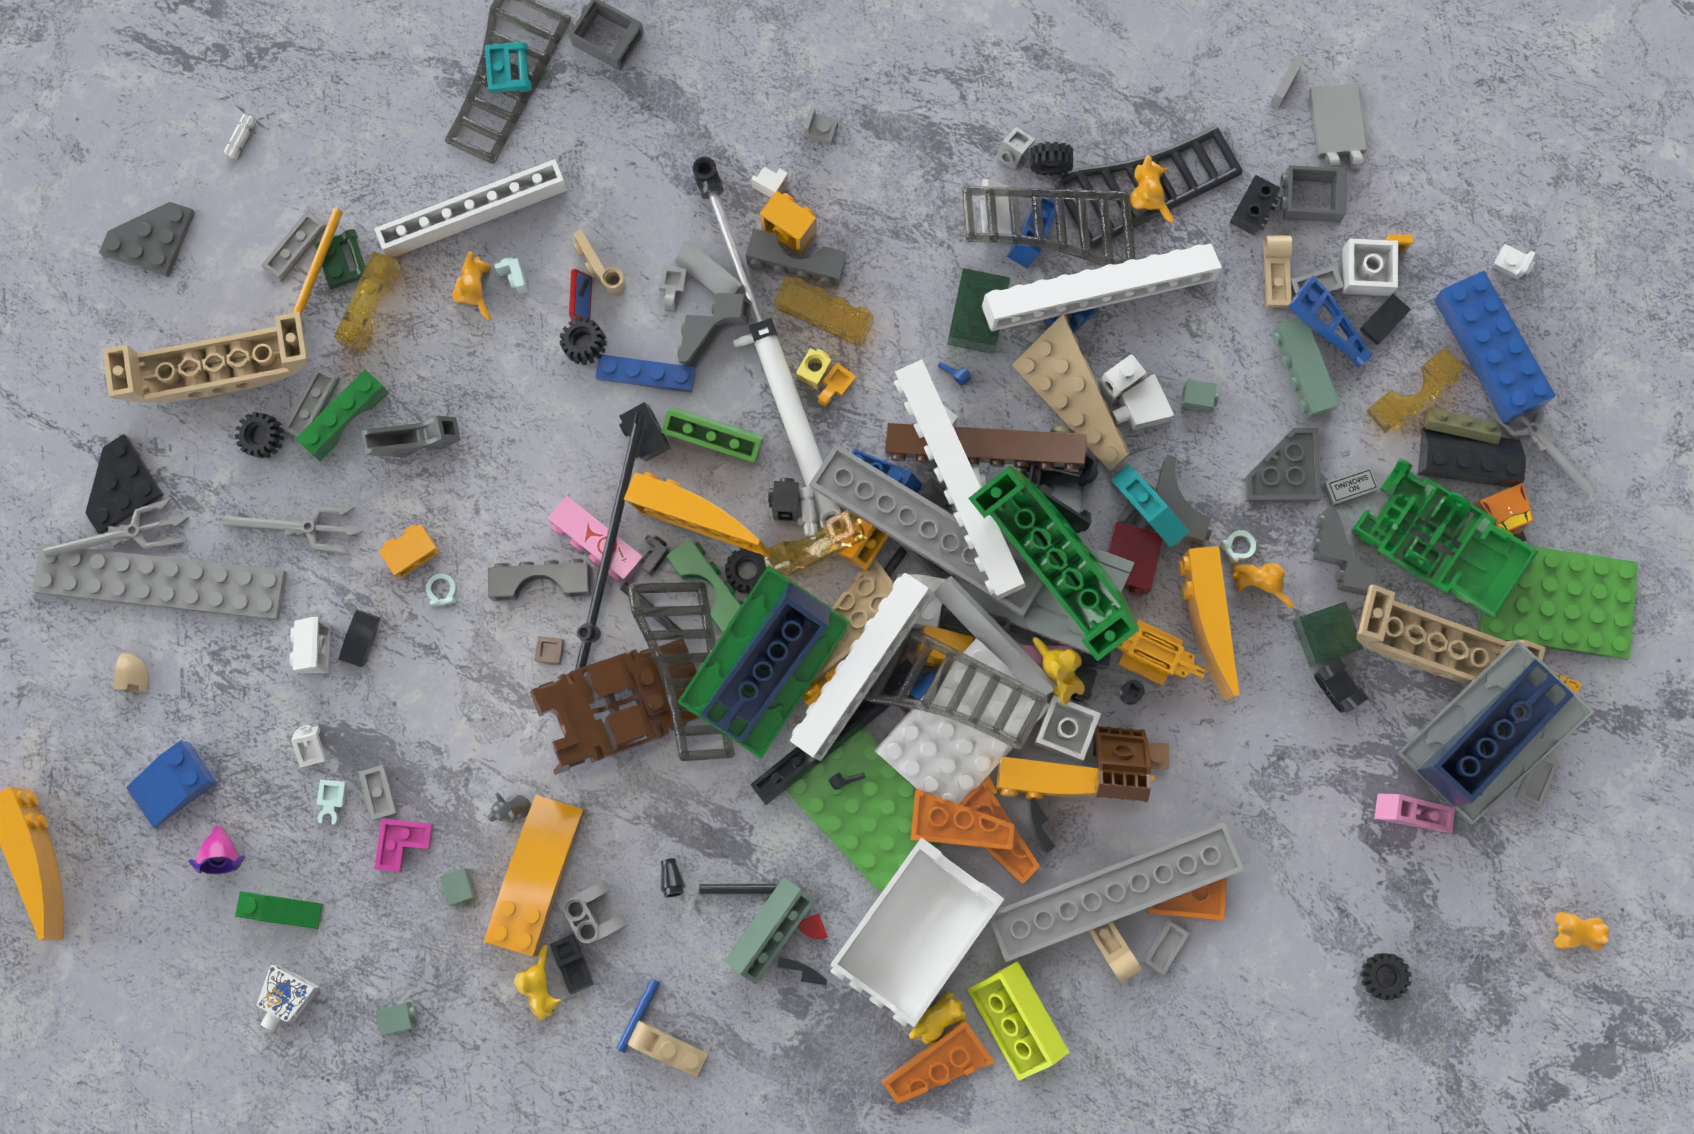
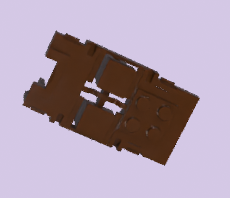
M683 638L658 646L657 648L655 646L640 651V653L634 649L629 654L625 652L572 670L567 675L565 673L561 674L557 682L551 681L539 685V687L530 691L538 715L543 716L545 713L554 711L564 734V738L552 742L559 761L558 766L553 770L555 775L585 763L586 759L590 758L591 763L661 739L670 734V729L673 731L686 726V723L700 719L678 703L683 692L697 673ZM626 689L632 691V696L616 701L615 694L624 692ZM605 698L607 705L591 710L589 704L594 703L596 699L601 700ZM634 700L637 703V706L634 705L620 710L619 706L628 704ZM609 710L610 714L605 718L604 723L602 719L595 720L594 714ZM645 735L647 736L646 739L633 743L634 741L643 738Z

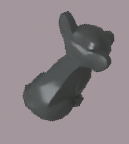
M497 792L495 795L498 801L491 807L488 819L491 822L506 820L508 823H513L516 819L525 818L528 815L531 803L526 797L518 794L508 797L505 801L500 793Z

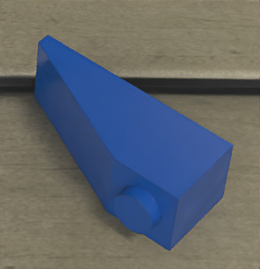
M1042 192L1038 194L1007 255L1008 258L1025 268L1030 266L1041 251L1061 203Z

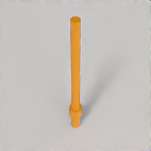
M337 208L333 209L292 312H300L301 317L343 214V211Z

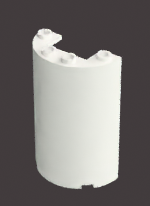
M920 838L830 964L833 967L830 972L842 981L845 977L850 979L849 985L859 993L863 990L872 995L869 1000L882 1009L884 1005L895 1013L893 1018L904 1027L908 1023L914 1027L1004 898L984 883L978 882L943 856L941 851L923 838Z

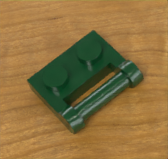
M355 229L346 230L332 239L322 264L330 289L349 284L370 275V270L368 266H365L356 240L358 235ZM320 242L314 243L316 251L318 250ZM347 243L356 267L351 272L342 245Z

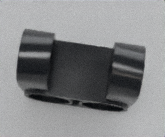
M1337 657L1314 674V678L1333 706L1340 713L1353 710L1369 699V697L1362 688L1358 689L1345 671V664L1340 657Z

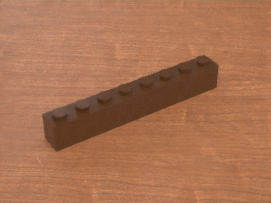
M888 423L885 453L888 457H891V460L904 462L906 458L916 459V462L930 463L924 446L928 445L925 437L919 438L914 424ZM953 427L971 466H979L981 462L990 463L989 466L1004 467V464H1014V467L1019 469H1028L1029 465L1039 466L1041 470H1054V467H1064L1065 471L1078 472L1079 468L1085 469L1086 434Z

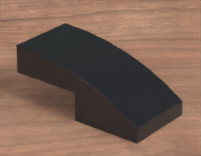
M1392 294L1359 330L1378 345L1411 309L1397 296Z
M356 610L347 630L338 659L363 667L370 644L375 640L381 617Z
M1035 799L1028 803L1030 823L1040 847L1044 853H1047L1055 847L1041 827L1049 819Z
M574 934L550 944L557 966L561 970L566 987L571 995L594 985L589 968Z
M778 957L777 967L802 971L801 982L827 985V979L815 969L796 960Z

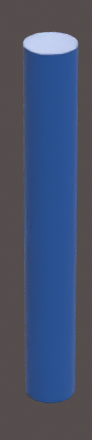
M651 978L616 1047L617 1050L623 1053L626 1052L630 1037L638 1021L642 1020L660 984L659 981Z

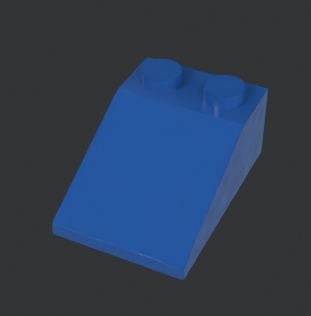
M180 740L160 754L126 788L152 827L156 828L218 782L191 743Z

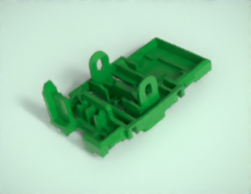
M1399 458L1395 468H1393L1380 488L1390 498L1377 517L1365 509L1351 533L1357 537L1359 536V539L1368 545H1374L1378 549L1376 554L1379 556L1382 553L1386 556L1385 559L1433 589L1444 591L1443 595L1446 597L1449 593L1454 594V597L1465 604L1469 603L1470 606L1494 620L1539 551L1513 536V533L1503 527L1496 526V518L1472 505L1463 496L1450 492L1427 477L1424 481L1419 480L1416 475L1410 472L1413 465ZM1442 494L1444 497L1426 523L1428 528L1416 524L1415 522L1418 518L1422 521L1425 520ZM1468 511H1470L1474 515L1456 540L1461 544L1458 549L1448 540L1452 541L1469 517L1470 513ZM1411 528L1422 531L1431 537L1430 541L1426 543L1417 536L1401 561L1398 560L1415 535L1410 532ZM1436 542L1447 546L1455 555L1451 557L1447 554L1430 579L1428 577L1443 556L1441 551L1433 547Z

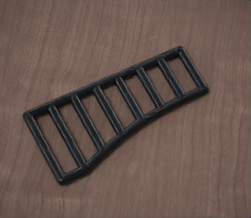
M1216 126L1171 147L1146 155L1150 156L1152 161L1160 165L1158 161L1171 157L1190 189L1177 196L1166 174L1162 173L1160 183L1169 199L1165 202L1169 210L1240 176L1243 172L1220 129ZM1211 138L1215 140L1231 170L1220 175L1201 144ZM1190 148H1193L1210 180L1200 185L1197 184L1180 154ZM1146 156L1111 164L1077 168L1054 180L1053 184L1089 248H1095L1161 215L1159 209H1153L1135 216L1112 175L1113 172L1125 170L1133 185L1137 188L1139 185L1135 179V168L1137 165L1143 164ZM1102 175L1127 221L1114 226L1087 176ZM1076 179L1106 230L1095 237L1092 235L1065 186Z

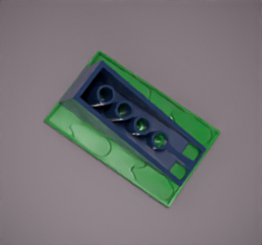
M768 565L683 692L678 703L762 759L851 621Z

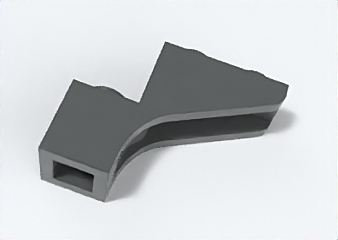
M717 293L716 300L712 303L713 316L686 315L685 323L681 327L682 343L677 352L679 362L684 366L696 368L724 330L736 325H748L751 301L744 294Z
M435 416L415 424L370 428L361 432L365 455L407 457L422 448L444 449L460 441L456 417Z
M1328 507L1322 514L1319 513L1316 521V528H1319L1318 537H1314L1311 551L1314 552L1313 559L1341 565L1342 568L1339 567L1336 573V582H1339L1338 590L1366 596L1368 587L1375 583L1377 568L1365 565L1354 557L1337 510Z

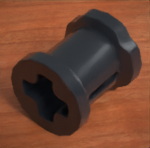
M1137 680L1127 681L1119 691L1120 699L1128 705L1137 703L1145 694L1143 684ZM1130 686L1132 690H1137V694L1134 696V698L1131 694L1127 695L1126 691L1130 689Z

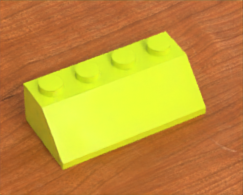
M1018 961L967 989L1018 1081L1054 1065L1070 1053Z

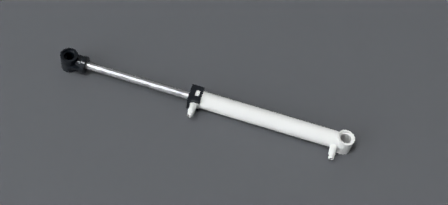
M700 157L693 163L694 178L702 198L710 199L739 281L743 284L744 295L751 301L750 311L755 323L749 325L750 334L739 337L733 343L735 347L754 343L806 487H809L811 480L823 464L781 348L772 318L763 319L719 198L724 188L716 164L710 157ZM703 169L711 171L708 175L700 174ZM813 490L812 500H814L816 521H819L822 533L830 538L840 536L844 531L845 521L839 505ZM803 517L797 519L799 526L805 525ZM832 518L838 520V527L834 529L828 528L825 524L827 520Z

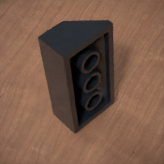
M1422 427L1418 475L1503 487H1513L1524 482L1526 455L1520 440L1501 437L1498 444H1493Z

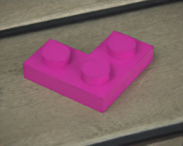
M381 819L374 869L402 872L405 847L430 849L433 824Z

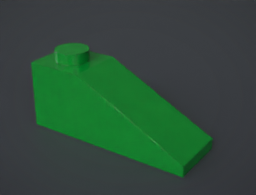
M240 891L235 917L318 929L323 904Z

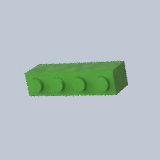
M673 406L667 410L661 430L663 434L753 463L758 460L765 438L763 435Z

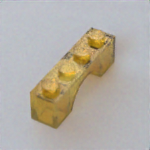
M373 251L334 335L335 340L341 346L363 354L373 333L372 323L377 306L385 293L393 289L402 268L396 259Z
M1444 347L1421 367L1423 386L1419 393L1407 396L1390 390L1366 412L1384 433L1391 428L1396 431L1406 423L1404 418L1407 415L1411 414L1414 417L1425 408L1422 403L1427 399L1433 402L1443 393L1441 391L1442 387L1446 384L1451 387L1461 379L1459 374L1465 368L1449 349Z
M845 511L826 520L824 528L814 535L796 541H782L768 548L772 555L771 558L763 556L766 566L770 565L787 577L867 539L861 520L855 514Z

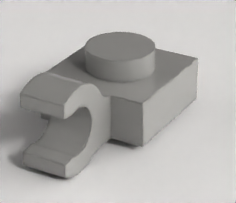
M663 266L659 290L660 292H666L664 298L665 310L674 311L676 294L684 295L687 269Z

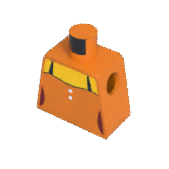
M1522 483L1474 504L1477 508L1496 518V526L1503 527L1523 542L1528 540L1522 527L1533 522V516Z

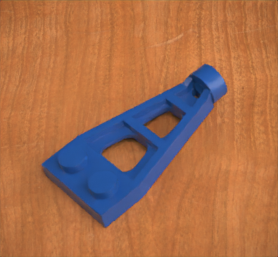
M1314 275L1308 278L1288 306L1305 324L1347 354L1357 368L1361 367L1371 358L1372 353L1366 348L1365 343L1331 293ZM1321 304L1327 308L1332 316L1330 325L1325 324L1316 315V311ZM1338 325L1347 336V341L1335 333Z

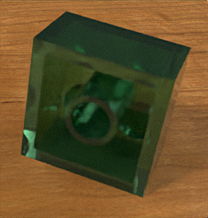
M1346 602L1300 616L1293 621L1310 668L1364 649L1363 645L1356 639L1357 629Z

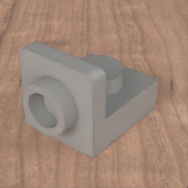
M810 107L809 113H804L801 127L804 128V137L832 144L838 119L815 113V108Z
M1015 127L1002 141L996 158L1012 169H1016L1021 158L1032 147L1035 138Z

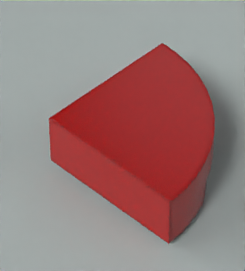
M819 913L801 920L797 926L808 937L814 939L828 937Z

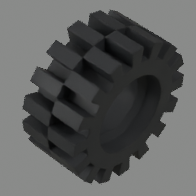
M1046 142V144L1038 143V145H1034L1030 149V169L1036 174L1042 173L1045 176L1046 174L1054 176V174L1062 175V173L1066 174L1068 171H1072L1073 147L1071 145H1066L1063 142L1061 144H1058V142Z
M583 317V322L580 318H576L575 324L572 320L568 322L570 327L564 326L563 331L565 334L560 333L562 340L559 341L567 357L578 365L580 362L582 365H587V360L592 364L595 362L593 360L594 357L599 360L601 358L599 352L604 353L606 349L603 346H607L606 336L594 320L591 319L589 321L585 317ZM581 336H591V341L583 348L575 347L576 341Z
M252 412V415H245L247 420L241 419L239 422L242 426L236 427V430L240 431L239 434H235V438L240 440L236 442L237 446L242 447L240 449L242 452L258 458L271 457L270 454L275 455L277 453L275 448L281 449L282 447L279 441H284L285 438L280 435V433H284V428L279 427L282 425L280 421H277L273 416L261 412ZM263 426L266 429V437L261 444H256L254 442V433L258 427Z
M743 548L733 551L732 555L728 556L727 563H725L726 578L733 589L749 594L769 565L766 556ZM745 561L753 562L757 567V573L751 579H743L738 574L739 565Z
M1377 953L1373 957H1369L1367 959L1368 962L1363 964L1362 968H1364V971L1360 974V976H1363L1362 985H1365V990L1375 998L1382 1000L1399 999L1402 997L1401 994L1407 993V986H1411L1412 981H1409V977H1412V975L1407 970L1409 966L1404 964V960L1395 954ZM1384 966L1390 967L1395 973V980L1388 987L1382 986L1377 980V972Z

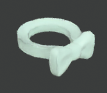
M1238 530L1233 532L1227 540H1223L1219 547L1225 551L1230 563L1236 564L1239 560L1247 559L1254 554L1256 541L1250 533ZM1235 537H1244L1249 542L1250 549L1247 553L1240 554L1232 551L1231 545Z
M446 574L433 575L426 584V592L431 599L430 606L437 607L456 603L454 598L456 584L454 580ZM445 579L449 582L450 591L446 599L439 600L432 593V585L436 580Z

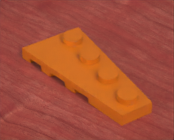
M985 780L977 788L972 789L959 803V805L1012 823ZM1015 827L1012 850L983 847L1022 885L1040 867Z
M915 789L910 840H920V838H923L928 842L1013 849L1015 824Z
M963 1020L883 1079L882 1083L895 1102L899 1104L923 1094L931 1088L947 1084L957 1077L966 1076L975 1072L976 1069L992 1065L995 1062L967 1022Z

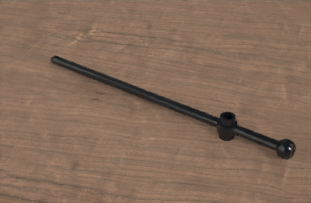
M638 411L635 415L587 621L577 629V636L582 643L575 669L587 665L591 644L596 642L601 636V631L596 623L625 505L624 497L629 487L645 420V413L643 411Z

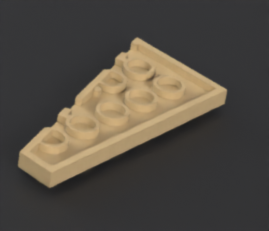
M1062 314L1012 366L1074 433L1087 435V447L1112 471L1130 453L1110 415L1108 405L1104 402L1100 393L1101 390L1090 366L1080 350L1078 340L1068 324L1069 321L1066 314Z
M874 558L866 571L858 572L854 578L855 582L847 592L842 593L832 608L849 619L851 623L812 683L820 681L828 671L836 668L842 660L846 659L853 642L864 633L866 623L871 618H874L879 611L878 607L881 601L886 597L888 598L892 592L894 583L876 558Z

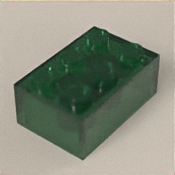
M963 268L947 345L995 354L1000 330H990L982 304L985 294L990 291L1008 289L1011 277Z

